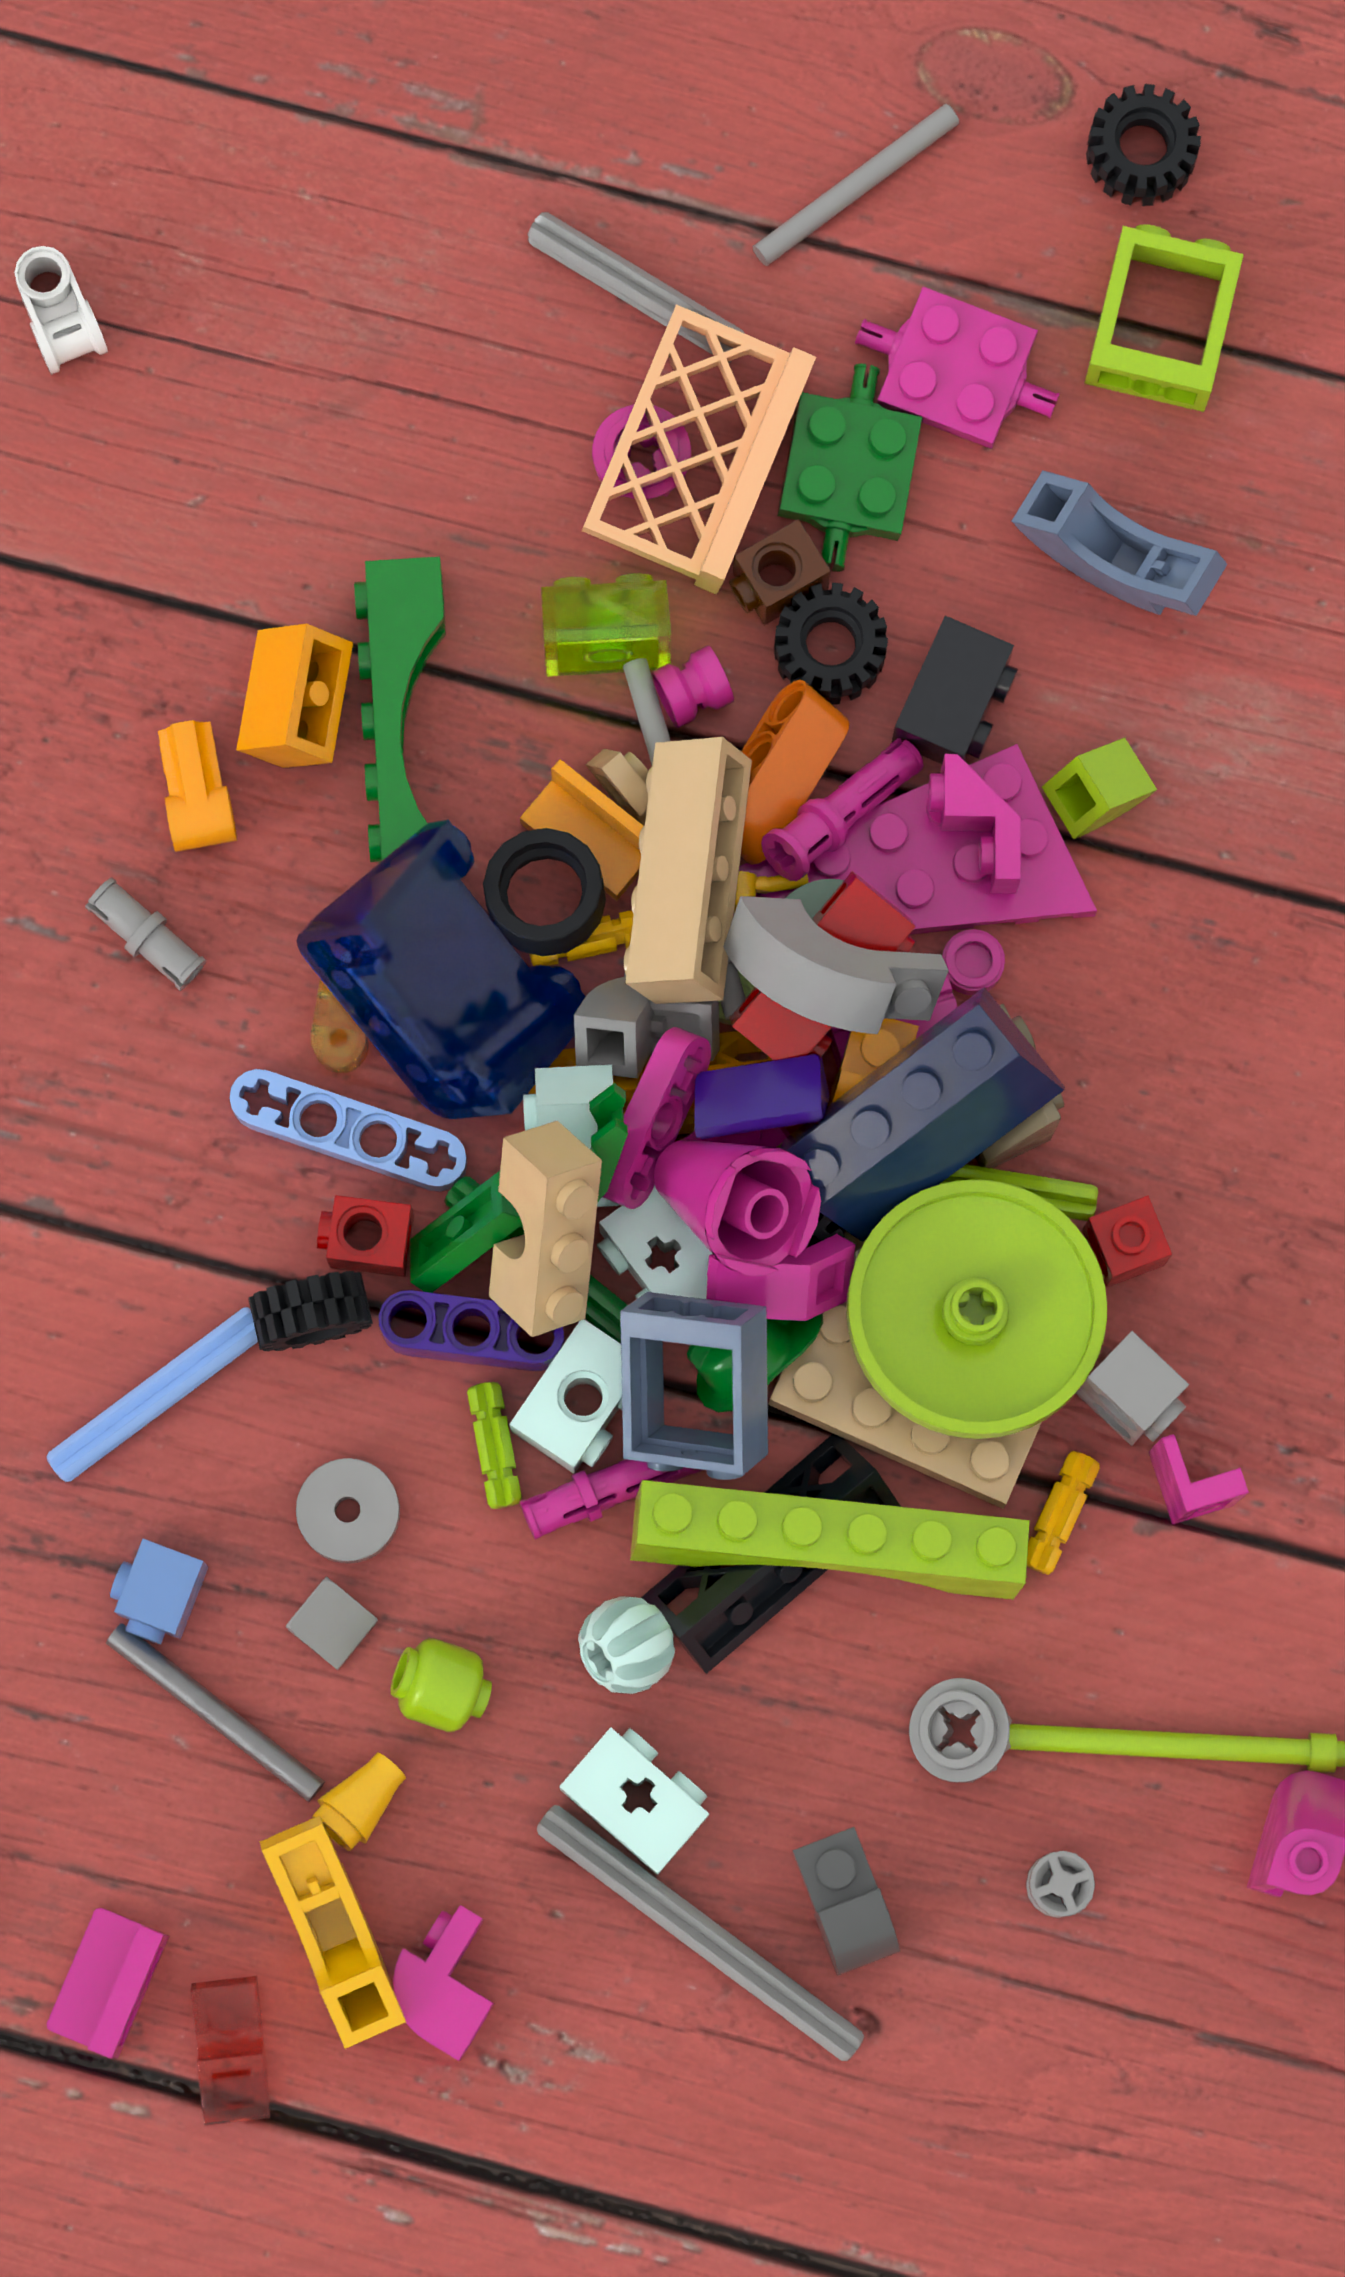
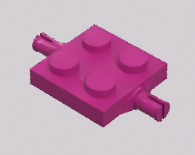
M922 287L911 317L900 327L899 332L864 319L861 324V330H859L855 344H860L889 355L888 375L878 397L877 404L892 411L921 416L922 423L990 449L993 448L1003 421L1015 409L1016 404L1051 418L1060 393H1054L1026 382V362L1036 340L1038 330L926 287Z

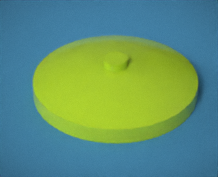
M971 1179L947 1182L924 1189L895 1206L882 1218L866 1239L856 1259L849 1281L846 1315L850 1341L857 1361L871 1385L889 1405L911 1421L932 1431L961 1438L984 1439L1011 1435L1029 1429L1055 1414L1071 1400L1083 1385L1099 1356L1107 1324V1297L1102 1272L1094 1252L1077 1226L1063 1212L1042 1197L1023 1188L992 1180Z

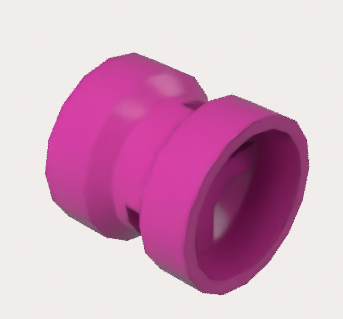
M705 646L692 652L688 662L682 664L683 670L681 671L678 667L671 664H666L651 671L659 698L676 728L695 720L698 712L697 706H700L701 709L710 707L718 710L734 703L733 692L727 676L710 646Z

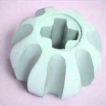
M620 1596L605 1601L585 1618L578 1636L580 1656L590 1676L599 1685H603L610 1692L634 1694L649 1689L669 1671L675 1655L674 1635L670 1625L655 1605H650L642 1598Z

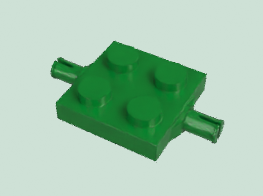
M867 364L854 365L849 398L833 399L802 392L796 409L777 516L793 520L799 519L825 532L821 556L829 567L835 547L832 567L834 572L845 570L844 564L849 537L871 535L898 541L902 534L922 417L887 410L879 404L873 403L878 375L880 374V369L873 365L870 366L867 372L865 388L863 387Z

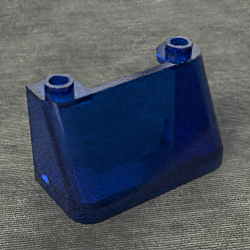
M449 819L428 823L415 832L314 916L299 933L296 942L304 959L414 1096L427 1109L446 1119L512 1114L523 1100V1094H528L535 1085V1068H549L574 1037V1014L586 996L581 991L577 978L567 969L560 966L550 967L545 965L528 967L460 880L473 868L475 861L469 839L460 829L453 826Z

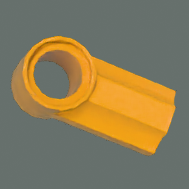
M190 720L174 723L166 729L159 730V747L169 796L165 797V805L175 852L237 841L228 787L222 784L211 722Z

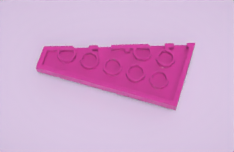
M1017 744L969 765L1021 817V880L1016 893H991V874L979 873L980 836H991V832L940 831L941 812L929 811V783L879 804L869 813L862 816L848 829L844 844L833 852L824 851L810 863L809 872L807 873L810 883L821 879L845 880L852 871L855 872L913 921L916 927L909 935L971 929L978 925L1015 922V924L1039 922L1040 919L1072 916L1073 918L1092 917L1097 913V909ZM767 859L759 864L750 865L745 863L739 866V871L754 873L757 877L780 875L772 868ZM796 889L769 892L767 894L756 893L755 897L785 899Z

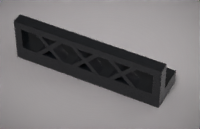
M836 1434L828 1437L764 1492L901 1507L878 1471L844 1438ZM840 1457L850 1466L848 1470L832 1483L818 1484L820 1474ZM678 1565L641 1598L650 1605H655L661 1611L675 1637L694 1662L707 1674L828 1569L772 1565H735L720 1568L721 1565L700 1567ZM699 1588L697 1599L677 1616L667 1607L685 1589Z

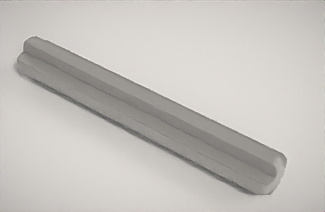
M542 212L532 223L528 232V241L532 246L667 327L677 304L744 333L742 329L552 214ZM683 326L680 327L679 335L713 355L704 335ZM720 343L723 352L733 349L728 345Z

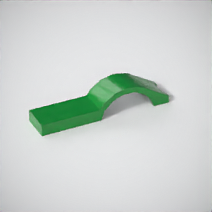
M615 1083L589 1102V1110L597 1123V1132L591 1136L590 1150L602 1160L598 1201L608 1191L628 1136V1126L624 1123L623 1114L626 1091ZM500 1171L410 1239V1283L423 1292L433 1293L491 1249L494 1244L499 1243L517 1228L523 1227L520 1216L514 1206L498 1191Z

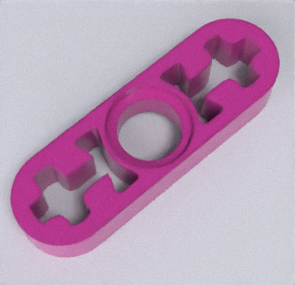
M673 1027L667 1030L659 1039L624 1114V1123L628 1126V1136L608 1191L603 1198L629 1209H635L641 1206L651 1194L655 1186L653 1176L657 1159L663 1150L674 1143L695 1098L697 1074L708 1070L711 1059V1046L706 1038L679 1027Z

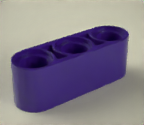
M407 1290L399 1291L389 1296L382 1304L379 1312V1327L387 1345L395 1352L406 1356L525 1371H544L549 1367L565 1343L564 1329L561 1327L552 1330L555 1338L552 1346L547 1351L541 1354L525 1352L517 1342L523 1328L493 1300ZM405 1308L420 1310L427 1318L425 1329L414 1338L405 1339L399 1337L391 1330L393 1317ZM468 1316L483 1318L489 1323L491 1328L488 1338L477 1346L463 1345L454 1336L456 1325Z

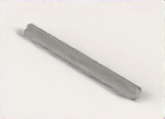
M554 1805L541 1819L536 1829L538 1834L838 2059L848 2061L855 2054L864 2040V2034L841 2015L560 1806Z

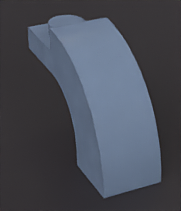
M1042 470L1011 521L1038 548L1075 575L1122 601L1161 615L1164 608L1167 607L1197 616L1228 565L1216 550L1161 535L1132 521L1109 505L1089 483Z

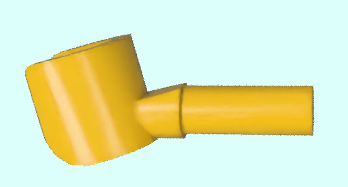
M739 871L734 913L740 896L755 897L756 893L767 894L769 892L796 889L809 883L808 875L806 874L798 881H790L781 875L757 877L754 873Z

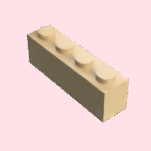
M723 737L655 743L653 765L647 773L646 787L649 797L645 826L641 829L639 835L641 861L638 885L634 888L631 898L634 917L630 946L626 949L624 955V970L626 974L625 983L655 1004L721 1001L724 999L728 955L723 946L734 915L752 760Z

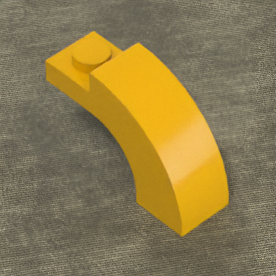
M319 1815L260 1841L264 1857L298 1931L313 1969L320 1994L345 2049L405 2023L404 2014L394 1993L392 1981L377 1943L321 1816Z

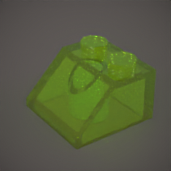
M632 573L617 577L616 583L591 584L590 579L585 577H565L555 580L553 586L541 587L546 677L624 672L623 665L639 658L647 659L650 671L671 663V622L666 580L653 581V577L649 574Z

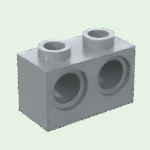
M1131 1331L1087 1377L1076 1394L1132 1446L1143 1434L1154 1442L1186 1408L1178 1397L1189 1384L1140 1337Z

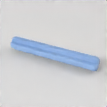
M245 1307L239 1310L49 1451L46 1456L47 1461L58 1477L64 1482L72 1481L255 1345L258 1340L251 1309Z

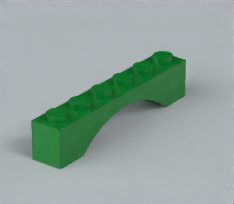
M440 557L365 561L366 581L354 582L357 620L368 619L369 642H358L360 680L372 679L373 702L361 703L363 740H375L376 763L365 764L367 801H379L380 824L368 825L370 862H382L383 885L371 886L374 924L385 923L389 942L464 937L461 879L458 861L436 838L419 811L406 778L403 759L405 720L413 689L428 658L446 635Z

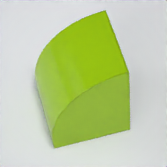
M1126 738L1078 755L1041 786L1073 839L1088 834L1113 821L1157 791V788Z

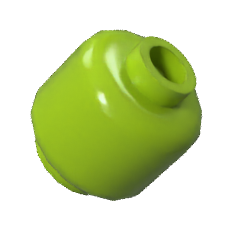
M428 1638L420 1642L415 1649L407 1647L403 1651L393 1675L391 1695L398 1698L399 1709L404 1717L446 1732H454L462 1728L470 1716L476 1718L482 1716L490 1698L492 1682L483 1679V1661L477 1653L436 1638Z

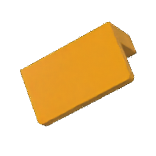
M559 759L551 768L552 780L521 815L520 824L528 830L549 828L568 832L585 843L600 864L605 892L617 901L639 875L641 861L639 835L644 826L564 761Z

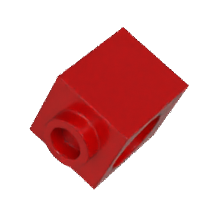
M335 1195L333 1212H321L317 1235V1249L327 1250L326 1259L330 1268L405 1277L414 1219L412 1205ZM371 1221L382 1229L380 1241L373 1248L363 1251L356 1250L346 1242L349 1229L357 1222Z
M1149 1195L1088 1218L1082 1229L1085 1239L1096 1256L1101 1272L1105 1276L1103 1279L1105 1288L1163 1267L1172 1256L1171 1249Z

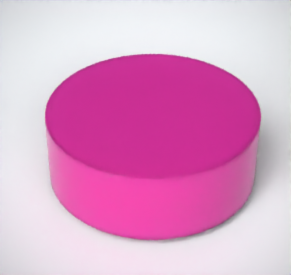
M977 929L965 930L954 935L947 942L942 954L949 970L947 974L951 987L965 995H974L984 987L987 991L991 990L1000 980L1005 966L1004 951L998 940L991 934Z

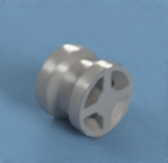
M1067 1851L1052 1852L1035 1861L1028 1871L1026 1880L1027 1895L1033 1906L1044 1915L1055 1918L1075 1915L1083 1910L1092 1899L1095 1888L1093 1871L1088 1863L1077 1854Z

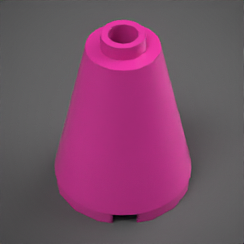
M679 1140L666 1147L657 1159L653 1177L658 1193L716 1259L733 1271H737L745 1276H768L778 1271L773 1266L783 1261L788 1255L796 1258L806 1248L817 1227L821 1197L819 1188L812 1185L807 1171L812 1170L804 1160L787 1150L767 1146Z

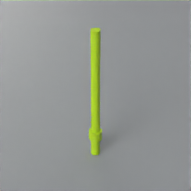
M1010 1724V1750L1307 1765L1308 1771L1335 1773L1336 1767H1345V1741H1337L1336 1734L1309 1733L1308 1739Z

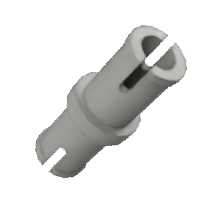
M112 877L95 891L85 906L89 912H93L127 942L124 947L125 950L133 957L141 954L173 982L179 991L183 990L198 975L203 965L207 962L203 956H199L165 926L167 919L161 913L156 911L151 914L122 889Z

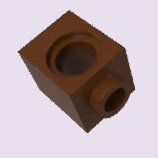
M797 519L736 554L733 565V575L735 578L731 579L729 583L744 611L749 613L756 610L762 622L766 625L780 617L784 607L789 608L792 605V598L799 592H802L805 596L810 593L811 586L820 583L822 584V589L827 590L829 588L831 570L800 520ZM781 565L791 572L793 578L783 586H772L764 582L759 573L767 566Z

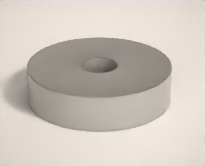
M343 1458L323 1464L308 1476L298 1494L296 1517L303 1537L318 1554L339 1563H358L376 1556L391 1542L400 1520V1504L393 1484L379 1468L363 1460ZM344 1500L356 1501L360 1505L358 1518L352 1522L339 1520L336 1516L337 1506Z

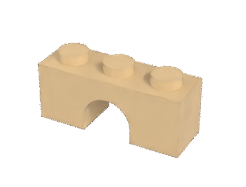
M558 1120L504 1137L498 1191L518 1212L525 1234L493 1245L489 1297L531 1337L584 1320L586 1317L602 1160Z

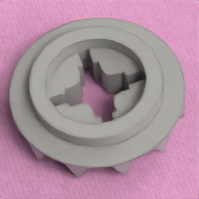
M966 1678L948 1679L927 1690L914 1707L909 1725L910 1743L917 1760L932 1775L949 1782H974L987 1773L996 1771L997 1764L1004 1753L1011 1748L1009 1734L1010 1724L1013 1720L1008 1715L1001 1701V1696L986 1685ZM946 1710L949 1714L963 1720H968L972 1716L977 1717L975 1719L976 1723L970 1730L975 1738L974 1743L978 1747L977 1750L961 1742H956L952 1746L947 1745L949 1743L948 1739L952 1736L954 1730L949 1723L951 1721L950 1718L945 1714Z

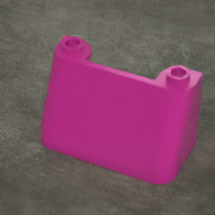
M1304 1770L1288 1775L1278 1784L1272 1797L1246 1888L1277 1898L1282 1896L1284 1890L1310 1896L1324 1892L1335 1882L1345 1855V1780L1320 1772Z

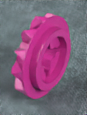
M629 405L613 412L602 422L595 434L592 458L599 481H603L634 405ZM654 406L660 423L675 418L667 410ZM645 413L637 432L651 427ZM684 426L665 432L677 463L691 458L690 439ZM655 436L639 442L644 448L652 445L658 446ZM631 446L627 453L628 458L631 456ZM660 447L652 454L653 472L668 467ZM640 462L631 464L637 478L651 473L649 468L645 469ZM622 468L614 487L627 483ZM687 471L682 472L684 479L686 477ZM671 476L643 487L642 491L646 500L659 496L667 497L676 485ZM632 492L622 495L635 499Z

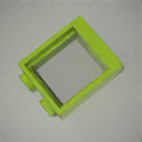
M1138 225L1135 228L1123 226L1084 384L1204 412L1212 391L1244 254L1233 252L1225 243L1213 239H1198L1195 242L1173 238L1167 230L1154 225ZM1131 260L1220 281L1200 365L1111 344Z

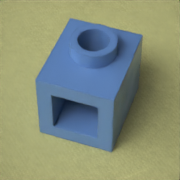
M142 1539L133 1564L123 1561L110 1592V1598L118 1600L114 1612L120 1617L129 1620L125 1631L160 1645L165 1634L181 1639L209 1568L207 1564L202 1560Z

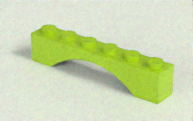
M642 1480L635 1500L630 1560L691 1567L772 1565L830 1569L898 1579L953 1594L1013 1600L1026 1584L1030 1520Z

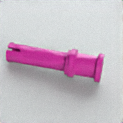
M897 738L880 755L842 783L828 797L826 796L824 799H810L799 807L797 818L783 829L774 828L763 836L761 842L762 851L768 863L778 874L790 881H798L809 872L810 863L824 851L833 852L841 847L847 837L848 829L856 821L869 813L905 781H908L923 769V759L917 748L909 741L904 740L902 742L901 738Z

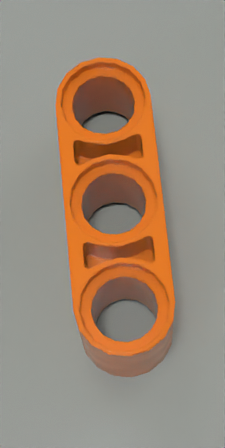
M803 680L793 681L776 695L741 750L743 754L752 760L740 856L750 865L759 864L766 860L761 845L763 836L774 828L783 829L798 816L799 807L809 798L849 730L850 723L848 718Z

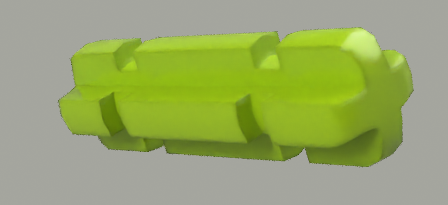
M498 1382L476 1384L468 1388L467 1395L471 1415H476L477 1421L473 1422L482 1474H487L488 1481L484 1482L487 1502L490 1508L494 1509L511 1507L519 1504L522 1496L518 1476H513L512 1469L516 1468L507 1416H502L501 1410L505 1409L502 1389Z

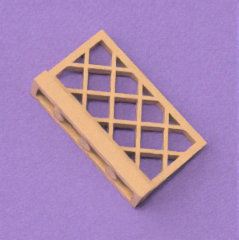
M676 304L582 531L696 579L695 586L717 595L730 568L816 356L793 347L791 353ZM683 326L704 335L714 356L683 367L673 344L680 327ZM720 343L728 345L733 349L723 352ZM748 354L772 364L765 383L741 392L728 362ZM668 358L673 372L660 376ZM718 366L731 396L700 407L688 377ZM678 381L691 411L660 423L650 398L654 390ZM758 397L753 412L750 415L745 401ZM735 406L745 428L741 439L717 447L705 417ZM645 413L651 427L637 432ZM695 421L708 451L677 463L665 432ZM655 436L668 467L637 478L627 453L631 445ZM736 452L729 470H727L722 457ZM712 461L722 483L719 494L695 503L682 472ZM622 468L627 483L614 487ZM672 476L685 507L654 519L642 488ZM632 492L645 523L622 530L601 521L600 518L607 501ZM713 507L704 526L699 512ZM689 516L699 538L692 559L667 549L659 528ZM649 532L653 543L638 536Z

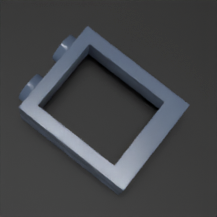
M646 1292L620 1311L623 1459L647 1462V1467L656 1471H676L686 1467L706 1470V1474L714 1479L730 1480L744 1476L746 1472L768 1455L767 1306ZM663 1341L732 1350L733 1434L664 1425Z

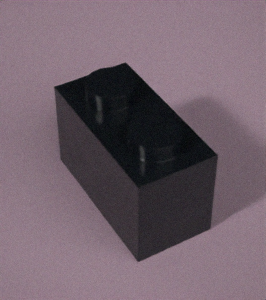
M945 616L895 725L892 742L897 738H901L902 742L907 740L917 748L921 756L940 764L943 763L945 754H958L964 761L968 755L979 759L994 725L984 720L993 699L1001 703L1005 702L1018 672L1017 668L1008 665L1014 645Z

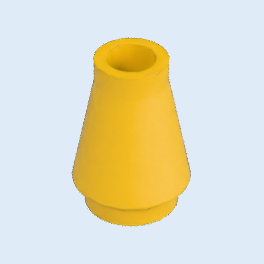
M377 1752L367 1764L318 1799L320 1808L312 1815V1818L320 1815L329 1837L345 1850L351 1851L359 1841L367 1843L394 1793L406 1779V1776L391 1760Z

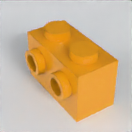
M307 623L258 630L236 750L282 768L332 763L353 642Z

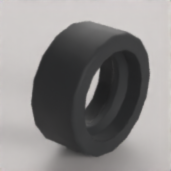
M549 828L523 831L504 842L488 862L483 888L489 918L501 938L519 951L543 957L567 953L586 942L601 923L606 897L600 864L589 847L570 833ZM552 859L564 862L574 869L581 880L582 895L579 906L574 913L557 924L544 926L528 924L518 918L509 905L507 895L510 880L516 871L533 861Z

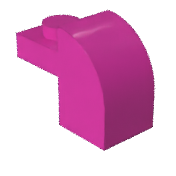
M459 1905L453 1916L442 1910L423 1942V1945L432 1950L426 1961L407 1949H402L395 1966L393 1979L394 1993L408 2026L425 2041L458 2061L463 2058L495 2004L451 1977V1974L484 1921L483 1918Z

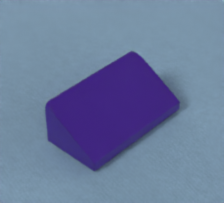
M817 1054L698 1073L695 1080L696 1138L707 1139L821 1121L824 1118L830 1098L821 1057Z

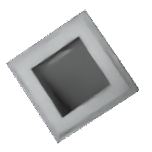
M325 1577L291 1618L286 1628L335 1669L339 1670L379 1620L331 1579Z

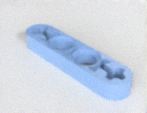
M254 1069L246 1071L235 1080L231 1087L229 1099L234 1115L241 1124L260 1133L431 1191L442 1192L449 1190L466 1174L467 1157L464 1146L456 1136L447 1131L268 1070ZM260 1084L267 1085L270 1098L285 1105H288V1095L290 1092L300 1095L291 1107L289 1127L286 1128L278 1125L284 1118L281 1111L270 1107H262L258 1115H251L249 1103L242 1098L246 1091L256 1093ZM318 1103L330 1106L337 1114V1123L333 1131L322 1137L311 1136L305 1133L301 1127V1116L305 1109ZM375 1124H385L392 1128L397 1135V1142L393 1151L387 1156L380 1158L371 1157L366 1154L360 1145L361 1136L365 1129ZM408 1134L418 1135L419 1137L414 1143L415 1149L428 1154H434L439 1145L448 1147L449 1159L456 1163L453 1170L443 1168L438 1177L430 1176L428 1163L413 1156L409 1158L410 1166L408 1169L397 1166L406 1154Z

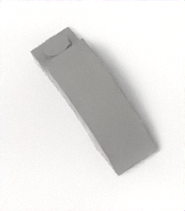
M740 896L723 946L737 970L754 987L778 1004L801 1016L828 1026L869 1034H878L884 1018L930 1021L949 971L941 954L876 951L843 942L820 928L807 914L800 899Z

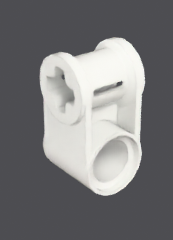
M47 246L34 247L23 253L17 261L15 268L16 283L31 320V329L50 374L60 372L61 364L95 351L99 355L107 353L108 349L88 301L84 300L69 262L64 255L55 248ZM52 272L61 277L60 283L52 291L42 293L30 288L31 282L40 273Z

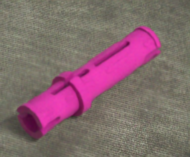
M625 1459L615 1465L586 1475L584 1470L571 1475V1482L527 1500L524 1499L520 1501V1506L534 1539H538L558 1528L588 1518L590 1522L602 1518V1511L629 1499L636 1498L642 1480L673 1483L678 1479L702 1470L684 1467L676 1471H656L648 1468L647 1462Z

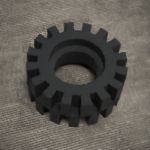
M1144 84L1142 93L1136 94L1134 85L1123 88L1120 98L1115 93L1110 95L1105 100L1104 108L1101 109L1099 107L1094 116L1087 142V165L1093 164L1091 176L1095 183L1103 179L1105 182L1103 192L1111 198L1116 190L1123 193L1121 203L1132 205L1134 197H1142V206H1153L1155 197L1159 195L1162 202L1171 199L1175 188L1181 191L1187 184L1200 149L1201 136H1197L1200 127L1197 116L1188 117L1191 106L1184 99L1176 105L1173 102L1175 92L1168 88H1165L1162 97L1154 95V84ZM1135 126L1154 128L1163 136L1167 152L1161 160L1154 164L1139 165L1133 163L1126 158L1121 150V136L1128 129Z
M833 582L831 590H823L820 583L811 586L810 593L805 596L802 592H799L792 598V605L789 608L784 607L780 614L779 624L776 626L774 656L775 660H778V671L782 679L788 678L791 683L803 680L822 697L829 698V703L840 704L841 697L848 695L851 701L861 695V690L865 686L870 689L876 682L877 674L879 671H882L885 662L888 638H886L887 625L885 618H879V607L872 599L866 603L862 599L863 592L854 587L852 592L848 593L842 591V583ZM822 623H838L851 632L855 641V650L845 662L838 665H825L816 661L810 655L806 639L812 629Z
M345 1271L340 1274L339 1272H331L320 1277L319 1275L308 1276L307 1279L300 1281L295 1279L285 1282V1285L282 1286L274 1285L266 1288L267 1291H258L248 1299L259 1349L263 1351H283L290 1347L298 1349L309 1344L318 1345L325 1343L326 1340H337L344 1338L347 1334L359 1333L362 1331L361 1329H367L373 1324L361 1272Z

